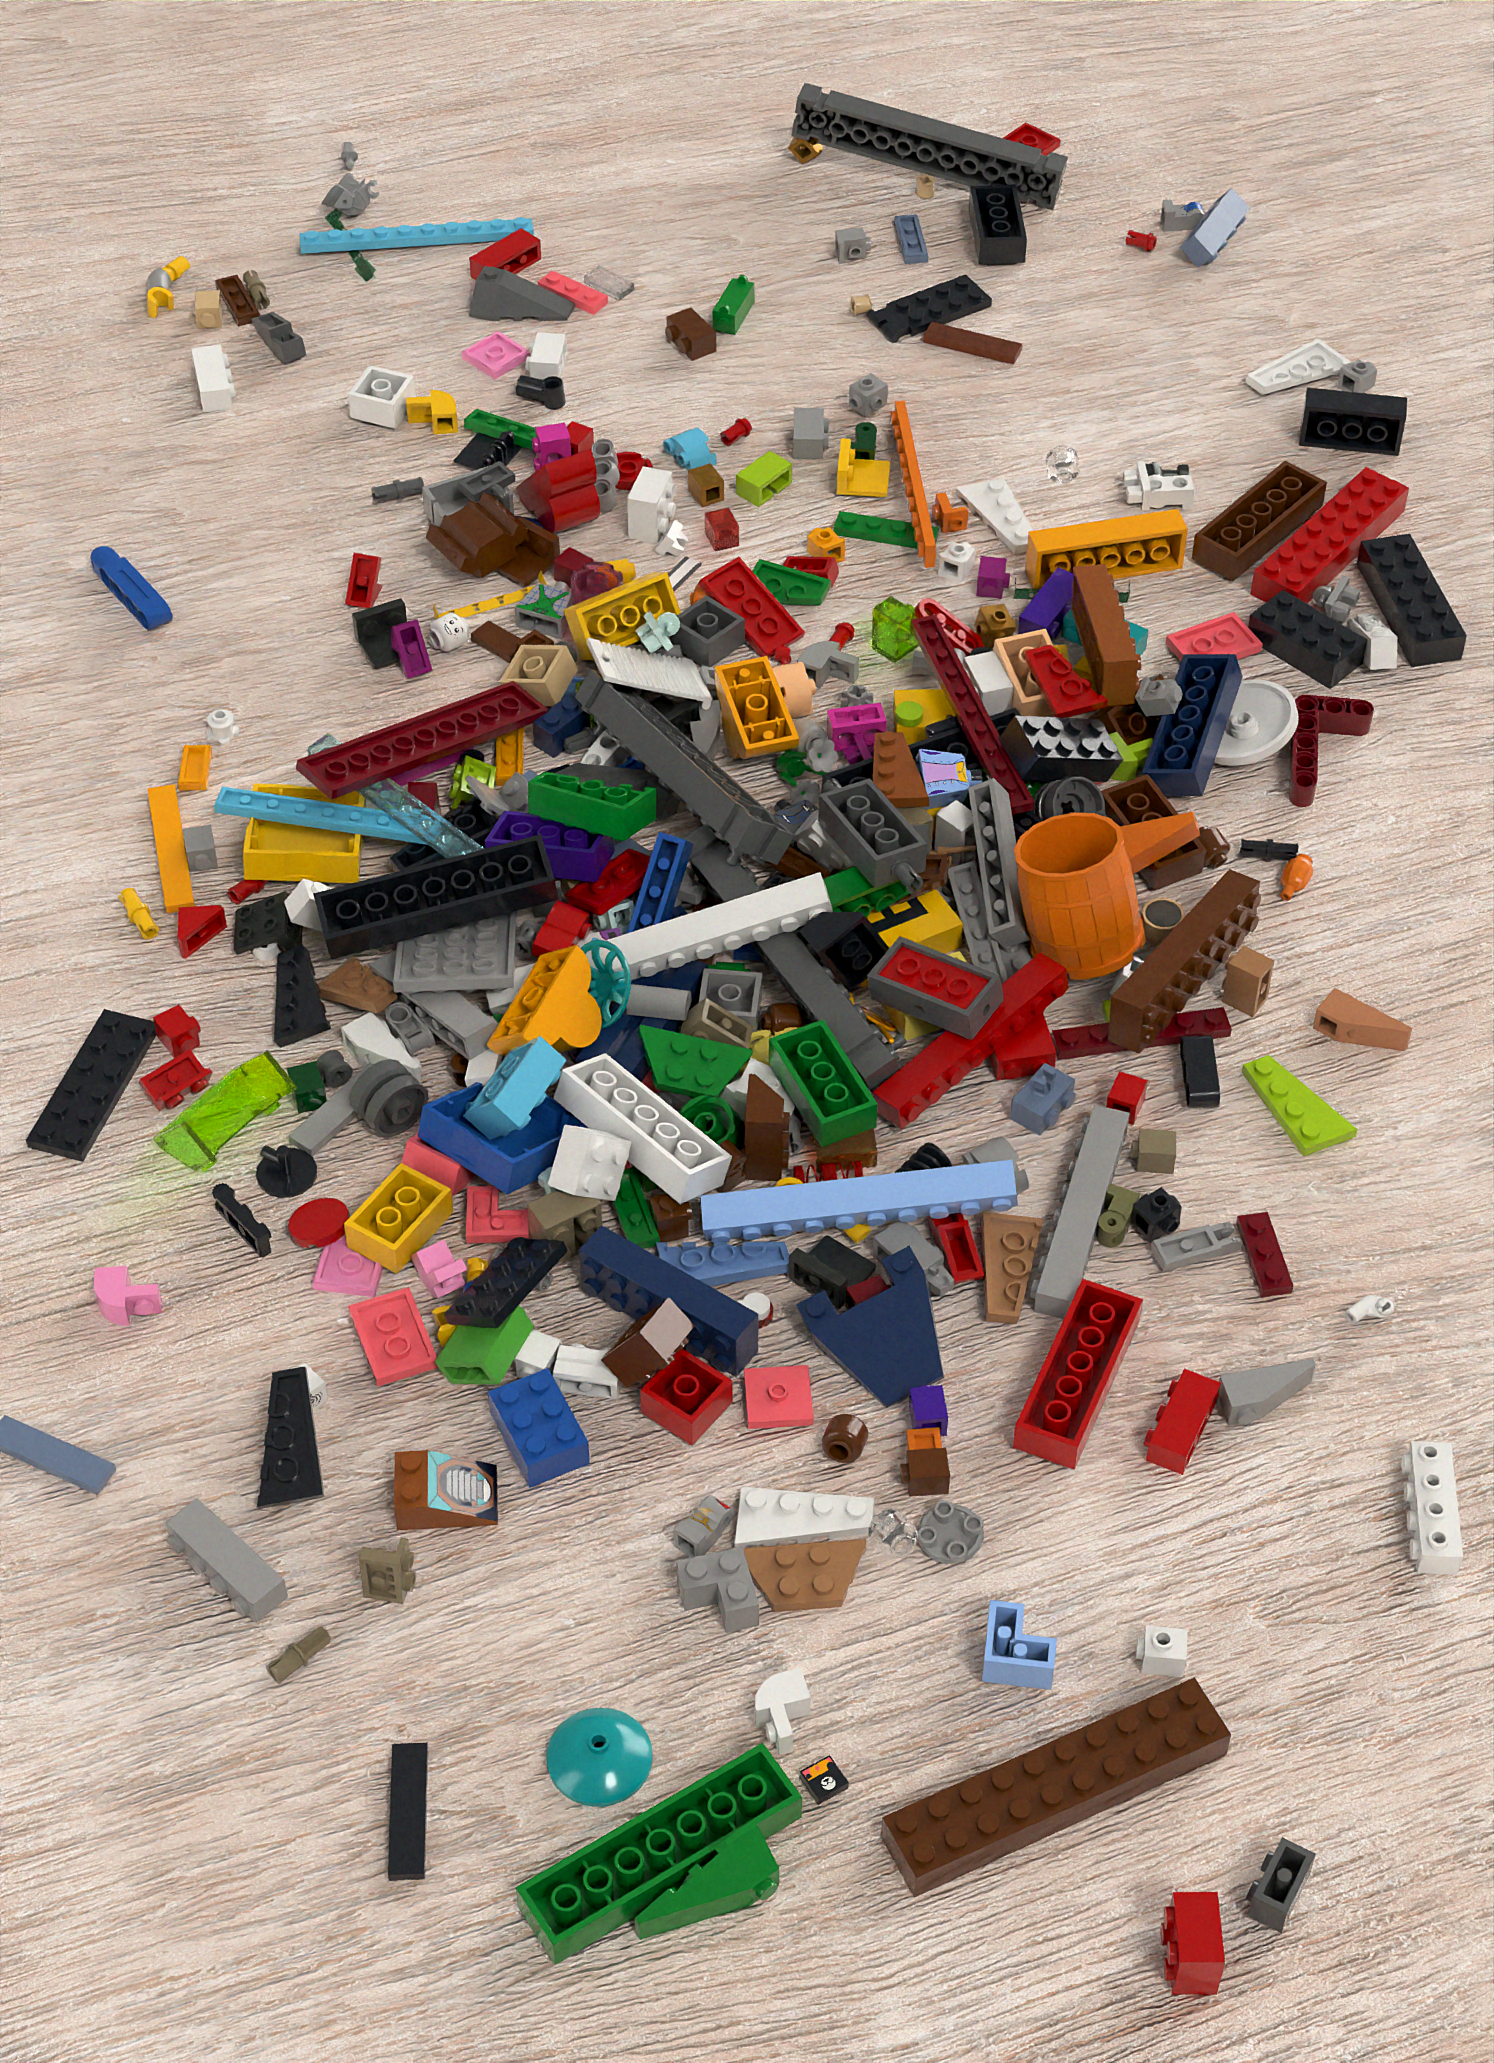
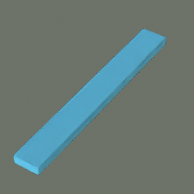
M223 786L214 804L215 813L247 818L254 817V819L433 846H436L442 829V819Z

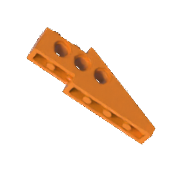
M1194 812L1120 826L1126 850L1130 857L1133 874L1200 836L1199 825Z

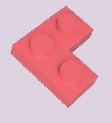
M467 1186V1243L510 1242L518 1237L529 1239L528 1209L499 1210L498 1188L495 1186Z

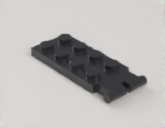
M965 274L887 303L883 309L877 311L871 309L867 312L866 317L881 329L893 343H896L900 337L905 335L915 336L925 332L931 322L944 325L992 307V298Z

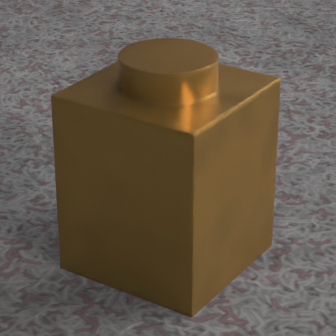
M711 463L688 470V490L701 507L724 500V480Z

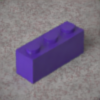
M1057 567L1020 614L1018 635L1046 629L1050 639L1058 636L1063 625V618L1071 610L1073 573Z

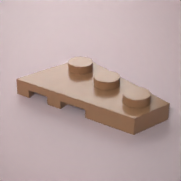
M355 956L318 983L321 991L320 997L377 1014L384 1011L389 1004L398 998L394 988L380 976H374L371 969L366 965L362 966L359 959Z

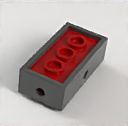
M901 936L898 937L867 975L872 1000L970 1040L976 1036L1004 1001L1000 975Z

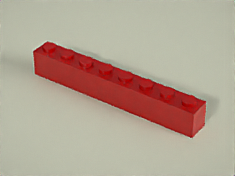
M1041 952L1002 984L1004 1001L972 1040L946 1030L874 1090L872 1094L878 1104L877 1113L901 1130L910 1122L915 1121L931 1104L936 1103L950 1088L959 1084L962 1078L970 1071L979 1067L995 1050H999L1015 1033L1020 1032L1028 1022L1037 1015L1042 1014L1047 1006L1065 994L1069 989L1066 968Z

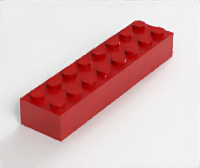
M1365 467L1254 570L1250 595L1268 602L1279 592L1285 590L1308 604L1313 599V593L1317 587L1327 586L1358 556L1361 541L1377 538L1405 511L1409 487Z

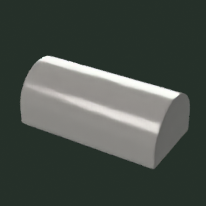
M631 984L627 1014L686 1021L691 1005V991Z

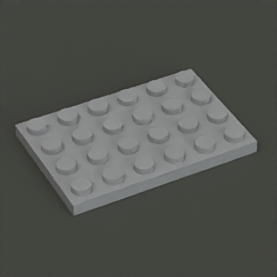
M517 911L398 942L393 978L394 992L414 994L419 991L443 993L448 990L473 992L477 989L502 991L507 988H514Z

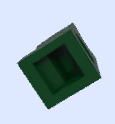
M862 422L856 425L855 442H851V449H855V459L875 460L877 427L874 424Z

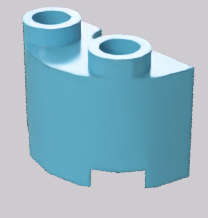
M699 428L686 430L663 441L665 451L673 457H677L680 466L687 470L709 463L712 465L717 464L716 454H710L706 444L709 438Z

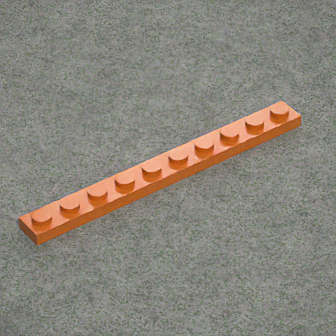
M905 400L895 401V411L890 412L891 426H893L894 440H896L897 454H899L902 480L905 483L908 509L911 512L912 527H915L914 537L915 542H918V557H923L925 568L935 567L936 544Z

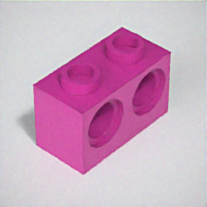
M881 702L827 710L828 740L834 743L835 751H843V749L856 744L853 736L860 732L867 747H871L872 743L875 742V733L886 732L887 720Z

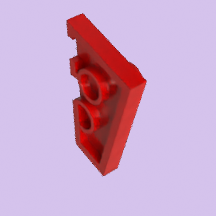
M1051 644L1025 651L1024 658L1054 717L1068 718L1107 707L1108 700L1102 694L1098 695L1091 688L1092 684L1086 678L1081 679L1072 670V665Z

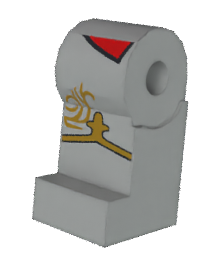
M713 1495L707 1496L686 1521L681 1520L674 1527V1547L691 1558L705 1555L731 1523L735 1512L734 1509ZM687 1541H688L689 1543L693 1544V1545H694V1548L691 1547V1546H689L688 1543H687Z

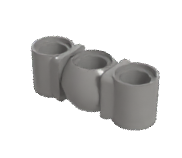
M599 439L594 442L591 448L597 469V479L594 485L600 501V512H608L616 506L615 486L620 479L617 467L619 462L612 441L609 439Z

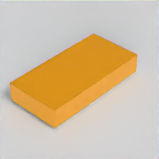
M184 745L178 780L179 791L207 790L212 757L211 745Z

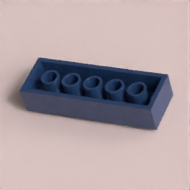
M1236 654L1183 655L1175 678L1177 685L1182 690V699L1178 704L1175 714L1162 715L1142 771V775L1148 774L1164 796H1203L1243 678Z
M602 1225L579 1249L581 1288L589 1296L598 1297L608 1303L615 1311L624 1312L634 1318L635 1321L669 1297L695 1325L687 1335L689 1342L684 1348L693 1356L702 1357L709 1361L719 1371L728 1372L737 1377L758 1352V1313Z

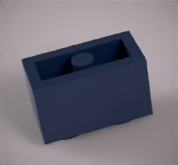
M571 694L567 695L550 708L546 714L532 722L534 746L552 758L557 757L566 750L563 747L565 738L582 732L584 727L588 726L591 728L590 714L581 709L582 704Z

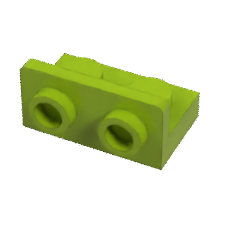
M466 755L461 765L456 764L451 779L455 781L452 783L448 797L452 798L450 808L456 810L461 800L470 803L469 800L474 797L469 791L470 785L465 780L468 775L493 789L497 767Z

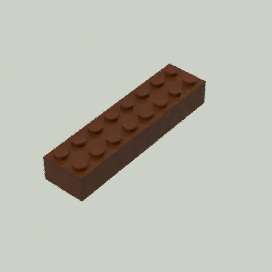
M1231 869L1222 876L1111 996L1108 1041L1138 1054L1147 1045H1151L1160 1030L1168 1027L1172 1017L1184 1009L1188 999L1192 995H1197L1201 985L1207 979L1210 980L1213 977L1216 968L1228 960L1230 953L1235 947L1239 948L1249 932H1253L1259 922V917L1256 916L1257 907L1261 901V894H1259L1260 881Z

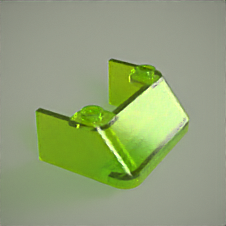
M266 1050L229 1071L156 1134L153 1140L160 1149L193 1171L201 1169L205 1172L218 1161L215 1156L224 1144L256 1116L263 1112L267 1116L281 1106L278 1100L294 1092L298 1087L269 1051Z

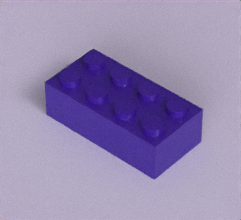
M505 810L485 840V848H490L541 834L554 878L581 880L582 882H597L615 852L612 837L592 834L578 827H567L564 823L554 820H543L540 816L530 813Z

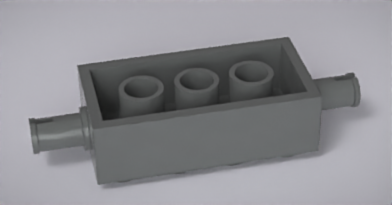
M870 778L844 787L836 779H832V783L830 780H827L822 787L823 793L819 794L818 822L874 888L900 880L908 892L913 893L912 887L915 891H918L923 886V879L917 873L926 870L927 843Z

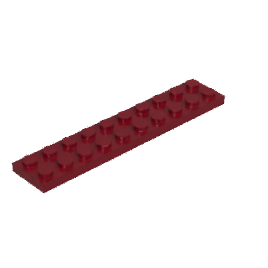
M511 681L298 759L296 770L332 800L530 725L536 719L546 714L548 708L516 682Z

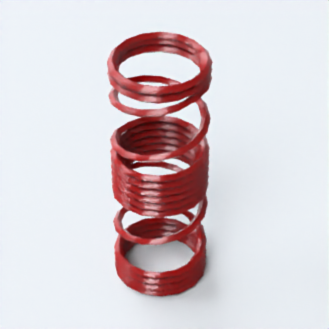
M856 1160L854 1164L853 1161H850L847 1166L846 1178L843 1168L838 1161L836 1164L834 1162L821 1163L819 1181L814 1166L810 1164L807 1169L806 1183H808L810 1166L814 1171L816 1182H821L822 1175L823 1181L838 1180L837 1164L840 1166L843 1179L848 1178L851 1163L855 1170V1178L863 1177L861 1160ZM794 1165V1178L799 1179L804 1184L803 1166Z

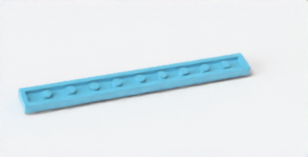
M519 217L514 220L494 219L483 222L473 220L467 223L447 222L446 224L436 225L426 223L420 226L401 225L389 228L379 226L373 229L354 228L342 231L333 229L327 232L307 231L306 233H299L301 254L499 241L520 228L534 235L532 218Z

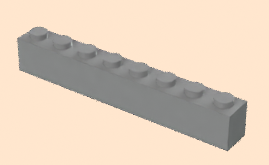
M1094 1105L1091 1116L1085 1115L1081 1133L1085 1134L1084 1139L1078 1138L1074 1156H1078L1077 1162H1070L1067 1179H1071L1069 1185H1063L1060 1202L1064 1204L1062 1208L1057 1207L1054 1214L1053 1226H1056L1055 1232L1049 1231L1045 1246V1249L1049 1250L1048 1256H1041L1038 1274L1042 1275L1040 1281L1034 1280L1030 1298L1035 1299L1034 1312L1064 1319L1082 1278L1084 1279L1097 1235L1098 1220L1105 1208L1106 1192L1110 1184H1112L1127 1134L1130 1115L1128 1112Z

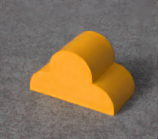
M767 656L715 666V684L721 706L722 728L728 751L733 759H748L798 748L799 736Z
M577 945L539 956L486 1044L492 1051L506 1056L510 1050L541 1036L558 1053L589 1046L597 1039L602 1025L601 1011L594 997L588 992L591 983L589 961L585 953Z

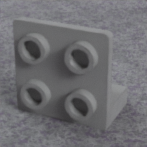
M515 772L506 781L499 793L470 775L465 778L471 787L470 793L482 801L480 806L489 814L494 815L496 812L501 816L504 810L528 813V781L518 772Z

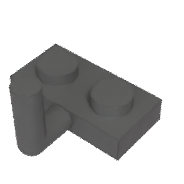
M500 461L458 482L459 491L471 501L478 502L483 492L490 495L494 494L510 511L509 493L503 488L516 482L515 473Z

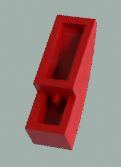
M953 1213L940 1219L927 1216L935 1245L944 1256L943 1264L955 1280L954 1284L984 1278L985 1274L969 1222L964 1219L963 1214Z

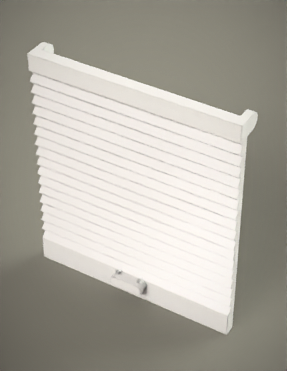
M587 639L586 643L604 681L702 701L701 706L704 710L709 709L712 696L693 660L687 658L681 660L680 657L676 659L675 656L671 658L670 655L666 657L665 654L661 656L660 653L656 655L655 652L651 654L650 652L646 653L645 650L641 652L638 649L636 651L635 648H626L625 645L621 647L620 644L616 646L615 643L611 645L610 642L606 644L605 641L601 643L596 639Z

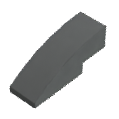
M273 311L251 319L253 326L265 344L284 363L307 356L303 339L293 332L291 322Z

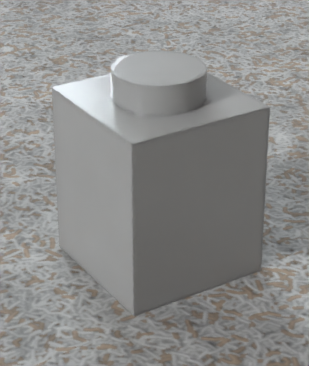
M211 824L184 828L183 833L190 872L218 868Z

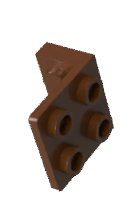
M519 516L518 519L529 529L524 541L515 547L518 556L495 570L527 587L538 579L540 571L544 574L553 567V560L560 555V544L557 535Z

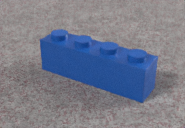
M662 832L658 833L627 933L670 920L694 846L693 843Z

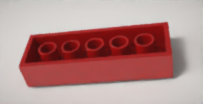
M1082 1278L1017 1420L1013 1448L1075 1470L1140 1322L1143 1299Z

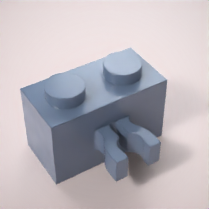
M1044 1063L1012 1099L1010 1120L1041 1136L1048 1127L1052 1128L1056 1124L1063 1109H1068L1073 1104L1076 1098V1093L1074 1092L1075 1079Z

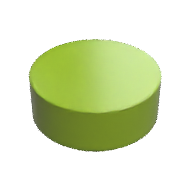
M906 701L896 707V721L900 725L914 727L922 722L923 708L920 704Z

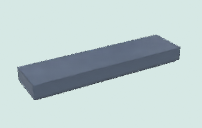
M4 1415L0 1420L1 1452L98 1495L116 1471L114 1463L7 1415Z

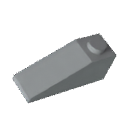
M1314 1359L1220 1375L1219 1382H1221L1218 1399L1228 1425L1239 1423L1246 1425L1260 1420L1310 1384L1316 1365Z

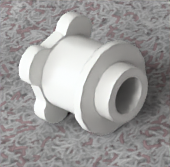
M218 709L209 714L207 717V723L211 727V730L207 731V738L209 740H215L220 745L225 746L230 743L233 737L239 735V728L233 726L235 719L233 713L225 709Z

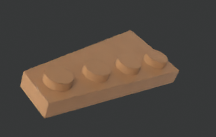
M983 1212L980 1221L982 1262L985 1274L983 1278L985 1321L1017 1324L1044 1218Z

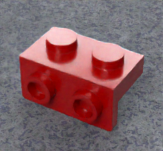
M189 1049L139 1080V1084L160 1112L166 1107L169 1109L177 1107L185 1100L184 1096L192 1091L194 1094H198L207 1088L213 1072L210 1068L204 1069L194 1053Z

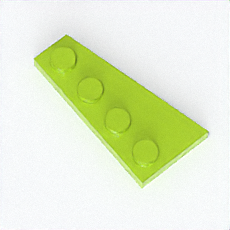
M1270 1055L1243 1064V1075L1303 1156L1356 1137L1358 1130Z

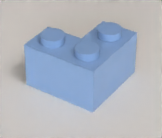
M990 1600L982 1682L1051 1690L1057 1638L1022 1634L1025 1604Z

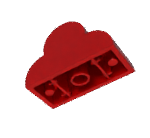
M591 449L545 464L516 487L524 506L529 511H534L541 525L553 534L595 520L600 515V501L594 485L597 479V469Z

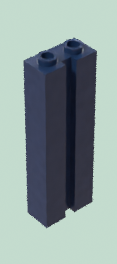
M697 960L690 961L678 968L671 967L659 971L653 976H643L631 981V984L691 991L690 1010L699 1000L704 968L708 969V964ZM616 1002L610 1010L611 1016L619 1008V1003ZM626 1006L621 1017L613 1025L600 1030L597 1039L591 1045L582 1049L576 1058V1062L578 1064L606 1053L642 1083L651 1068L648 1066L644 1055L646 1051L642 1039H639L637 1034L640 1024L676 1032L678 1026H681V1020L628 1015Z

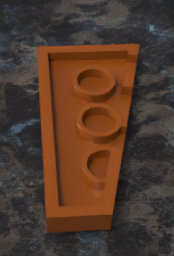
M886 731L875 733L873 783L894 807H928L929 796L903 732Z

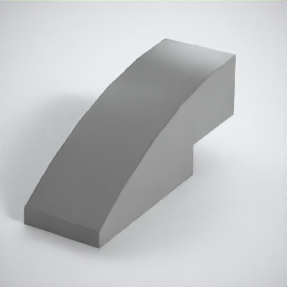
M713 700L707 710H704L701 706L702 702H699V721L690 722V740L712 760L716 756L720 739L719 700Z

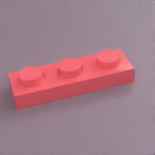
M553 270L538 281V286L574 302L575 307L593 315L608 304V295Z

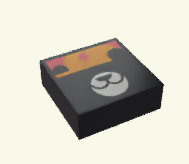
M830 1755L800 1771V1779L818 1805L849 1787V1782Z

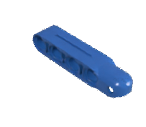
M99 546L92 550L90 560L93 571L147 631L173 619L172 612L166 601L125 557H120L109 546Z

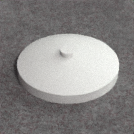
M1266 680L1241 681L1214 763L1228 766L1246 765L1265 759L1280 750L1291 739L1298 725V710L1291 693L1281 685Z

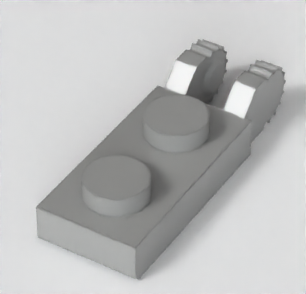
M1224 1222L1212 1226L1208 1224L1153 1240L1150 1249L1162 1271L1166 1272L1221 1256V1254L1226 1256L1237 1252L1242 1248L1243 1243L1236 1236L1226 1238L1235 1230L1232 1223Z

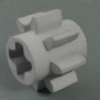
M852 685L847 691H842L840 708L873 704V693H867L865 686Z

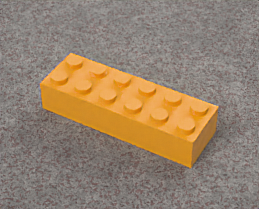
M1179 509L1029 531L1025 572L1033 591H1039L1057 567L1073 573V567L1105 564L1108 574H1112L1113 579L1183 569L1188 528Z

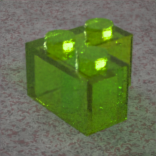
M890 596L873 608L871 648L895 664L919 647V644L910 628L911 619H916L915 607L909 603L905 605Z

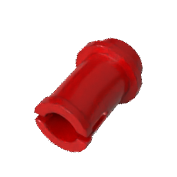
M1133 230L1128 231L1127 235H1130V238L1126 237V245L1141 247L1147 252L1155 249L1157 237L1153 233L1143 234Z
M738 418L735 420L734 425L720 433L722 442L726 446H731L732 443L741 437L749 436L752 430L751 423L746 418Z
M848 622L839 623L828 641L838 642L839 651H841L847 641H851L854 638L855 629Z

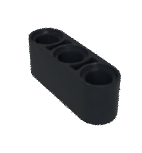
M1212 1035L1181 1036L1180 1058L1187 1107L1219 1108L1220 1086Z

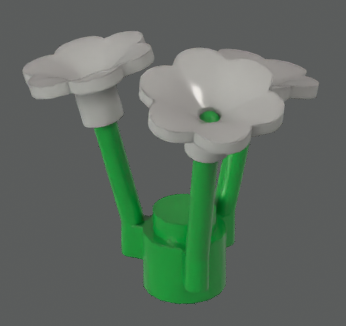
M815 739L812 743V748L807 752L786 750L778 758L777 769L781 772L779 778L787 781L794 788L790 792L791 805L802 800H809L813 804L819 801L820 792L818 791L820 785L816 781L808 782L803 780L797 784L791 777L801 776L804 771L820 776L833 772V763L837 761L838 754L834 750V743L831 740ZM802 758H808L811 766L806 765ZM841 763L837 766L836 770L850 766L851 764Z

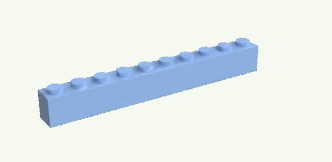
M1013 1160L700 1195L703 1232L707 1241H712L713 1243L729 1242L730 1239L742 1237L746 1240L759 1239L761 1235L769 1234L788 1236L795 1231L804 1230L808 1233L821 1232L824 1228L830 1227L850 1229L856 1224L865 1223L871 1226H879L885 1224L886 1221L892 1220L912 1222L917 1220L918 1217L927 1216L940 1219L953 1213L974 1215L979 1213L980 1210L988 1209L1002 1212L1018 1206Z

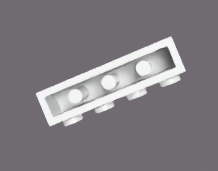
M1411 1441L1408 1454L1402 1455L1401 1463L1402 1473L1408 1476V1482H1405L1404 1499L1405 1502H1410L1411 1510H1408L1407 1529L1408 1531H1413V1539L1410 1540L1409 1548L1410 1559L1416 1560L1417 1573L1458 1575L1463 1560L1451 1443Z

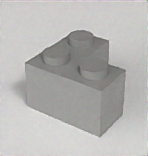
M743 1547L676 1561L677 1584L684 1611L718 1604L726 1633L759 1626V1603Z

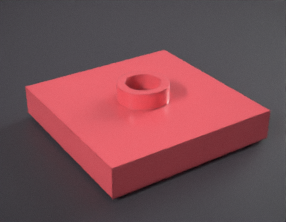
M808 1365L744 1369L748 1429L813 1425L814 1418Z

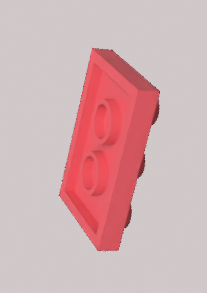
M1235 612L1166 636V645L1180 661H1182L1184 654H1236L1237 660L1261 652L1263 644Z
M409 1287L348 1306L350 1317L377 1387L439 1368L435 1363L437 1359L436 1353Z

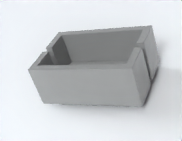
M487 467L422 487L424 512L430 521L440 527L444 515H452L464 508L470 499L459 491L458 482ZM506 486L503 489L509 493L510 512L514 514L513 494Z

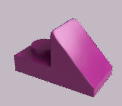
M418 619L391 627V648L393 651L398 652L405 678H411L432 671Z

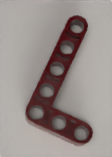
M1301 695L1295 699L1299 717L1297 728L1290 742L1289 800L1293 805L1308 807L1314 801L1318 780L1319 733L1351 736L1366 735L1370 731L1374 707L1370 702L1361 699L1317 695Z

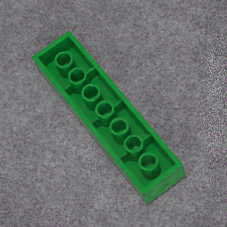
M761 1743L515 1887L518 1908L553 1963L557 1965L637 1917L668 1888L676 1887L678 1890L689 1875L688 1871L698 1863L701 1867L705 1866L718 1854L714 1848L750 1821L754 1820L757 1823L764 1839H767L802 1818V1796L764 1743Z

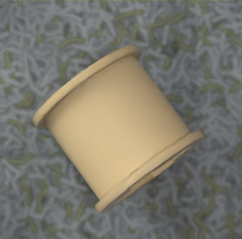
M930 175L917 177L916 195L922 199L932 198L934 196V177Z
M869 294L851 297L850 305L854 316L867 313L872 309Z

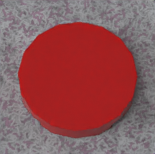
M636 452L616 453L619 462L617 467L620 479L615 488L630 491L642 467L653 468L651 461L647 457L646 459L642 458L641 454Z
M327 1197L314 1199L294 1211L289 1219L288 1229L293 1241L301 1247L309 1248L308 1245L315 1244L317 1248L325 1247L345 1235L344 1223L351 1216L345 1203L338 1199Z

